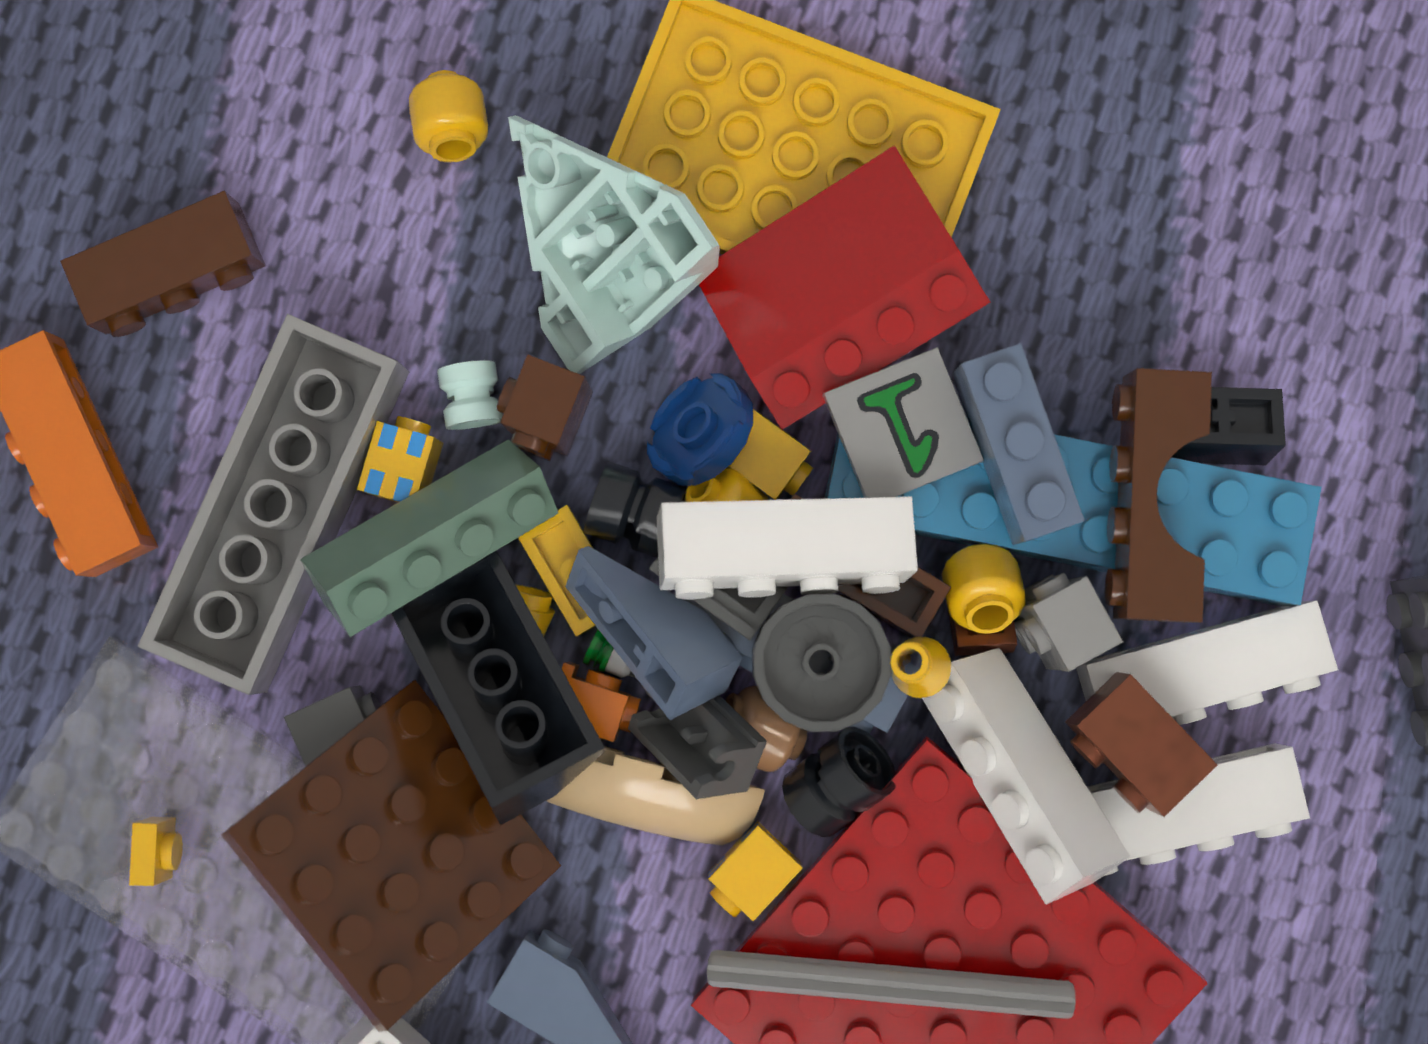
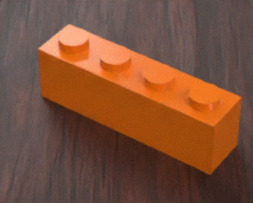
M42 330L1 349L0 412H2L10 432L5 434L6 443L14 458L20 464L26 465L34 485L29 487L30 496L37 510L44 517L50 518L58 536L53 541L54 548L64 567L69 571L73 570L75 576L97 577L158 548L64 339Z

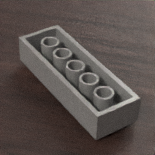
M286 315L137 647L247 695L268 692L314 588L300 559L336 539L356 494L376 422L379 421L387 424L408 377L409 370L392 358L292 315Z

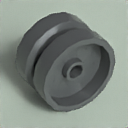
M807 594L779 606L761 625L752 648V676L764 702L785 722L810 732L839 731L862 721L882 701L891 677V647L880 623L861 604L836 594ZM824 650L830 654L828 659L833 661V665L828 673L818 672L816 674L811 670L809 660L815 651Z

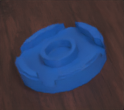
M711 373L710 375L713 378H708L704 381L695 377L681 384L667 396L652 420L650 429L655 434L652 445L647 441V455L653 468L677 485H698L715 478L733 463L748 440L753 425V403L745 389L733 379L721 373Z

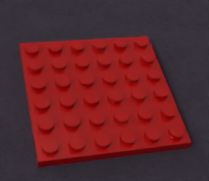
M926 736L895 771L896 773L891 781L895 783L896 788L891 794L868 811L860 812L857 818L840 832L735 952L1069 981L1074 985L1076 992L1073 1017L1063 1019L712 987L708 982L693 998L690 1006L733 1044H1152L1208 983L1198 970L1096 882L1045 904L974 786L973 779L957 761Z

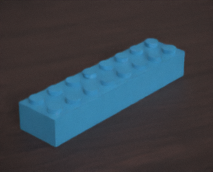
M837 432L825 499L864 498ZM1054 434L1085 521L1016 545L1011 543L983 462L896 497H912L915 535L966 545L982 543L997 545L1010 551L1011 554L1107 572L1109 568L1115 569L1116 544H1110L1107 538L1109 510L1111 507H1117L1118 482L1111 481L1109 471L1113 446ZM1171 457L1166 463L1158 483V510L1161 520L1171 537L1187 551L1205 559L1204 592L1274 606L1301 605L1322 487Z

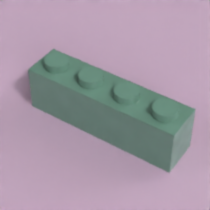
M508 439L300 560L323 604L349 637L557 515L558 510L540 466Z

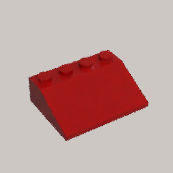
M895 145L719 256L718 267L698 284L750 380L781 430L826 404L823 398L825 392L880 371L991 303Z

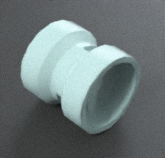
M468 361L447 365L437 370L440 389L447 393L448 400L453 401L443 410L447 430L471 429L495 425L501 422L503 413L497 411L498 400L490 397L494 393L493 386L498 381L496 363L494 361Z

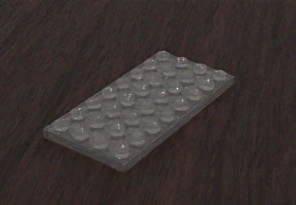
M109 636L1 802L0 852L296 1044H337L365 1015L220 835L304 768L305 765L301 755L118 637ZM149 817H176L175 833L181 834L183 850L180 865L177 870H173V878L155 886L129 885L132 823ZM462 961L402 1016L417 1032Z

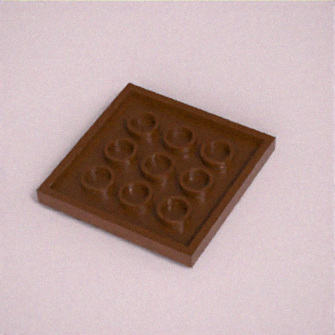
M416 680L404 686L220 834L378 1032L388 1031L561 867L560 863L522 815L502 825L499 824L443 714Z

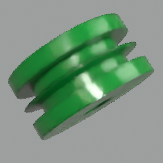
M599 629L590 643L583 663L589 665L593 661V668L596 664H599L598 671L605 673V668L614 648Z

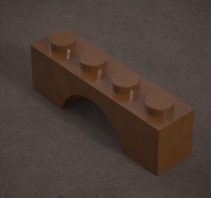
M1136 368L1123 376L1122 384H1116L1114 388L1112 416L1114 421H1121L1120 445H1114L1111 451L1109 471L1111 481L1118 482L1117 507H1111L1109 510L1107 538L1110 544H1116L1115 569L1109 568L1107 570L1104 588L1106 605L1113 606V619L1180 623L1203 622L1205 559L1184 549L1168 533L1159 514L1157 489L1162 471L1175 452L1187 443L1210 434L1212 372Z

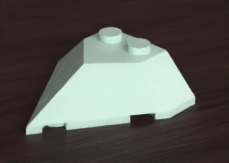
M517 115L508 117L512 141H520L525 175L518 177L531 266L532 271L541 272L545 305L538 307L541 329L568 370L580 374L650 329L718 267L720 245L685 193Z

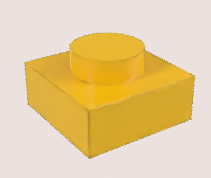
M149 817L132 823L129 885L155 886L173 878V870L178 869L183 850L181 834L175 833L176 817Z

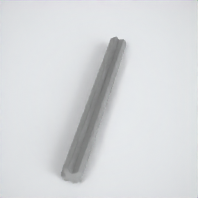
M724 950L712 951L707 964L708 984L712 987L1063 1019L1073 1017L1075 1011L1076 992L1074 985L1069 981Z

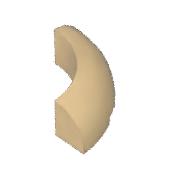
M604 746L605 752L556 796L547 800V802L562 808L640 831L697 843L725 845L740 838L754 822L762 803L765 789L750 785L748 792L695 799L661 762L658 764L642 758L625 755L623 751Z

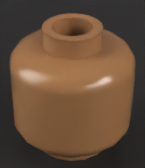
M748 686L739 694L731 693L727 696L725 701L767 740L756 769L764 772H774L780 769L788 759L796 760L800 756L806 743L807 730L785 722L764 702L757 686Z

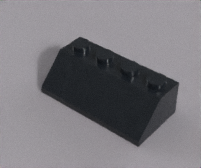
M494 551L391 613L500 825L556 796L605 752L604 745L497 551Z

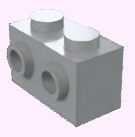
M1064 572L1056 576L1051 574L1024 589L1025 606L1018 616L1019 620L1014 622L1016 636L1029 655L1035 651L1038 653L1046 669L1069 672L1123 642L1087 576L1068 579Z

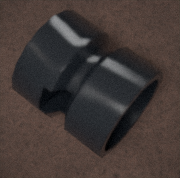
M608 461L596 487L588 511L584 533L614 544L623 538L629 539L632 550L657 558V515L661 503L684 502L687 487L657 477L647 484L642 482L639 471Z
M846 727L818 749V753L808 756L784 776L782 783L784 800L800 825L812 834L830 837L854 821L860 812L868 811L890 795L896 788L895 783L891 781L896 772L887 751L877 739L867 731L857 727Z

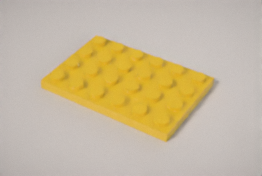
M669 0L607 158L685 193L720 245L719 253L724 254L895 145L952 238L1001 109L715 0Z

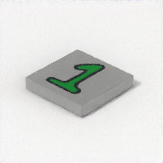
M938 347L823 394L864 498L896 497L984 461Z

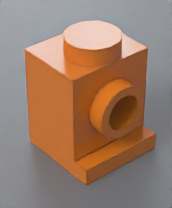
M564 662L562 671L599 738L614 742L620 730L630 733L631 731L628 729L632 715L638 712L641 699L620 691L622 680L589 669L586 679L576 676L579 668L578 664Z

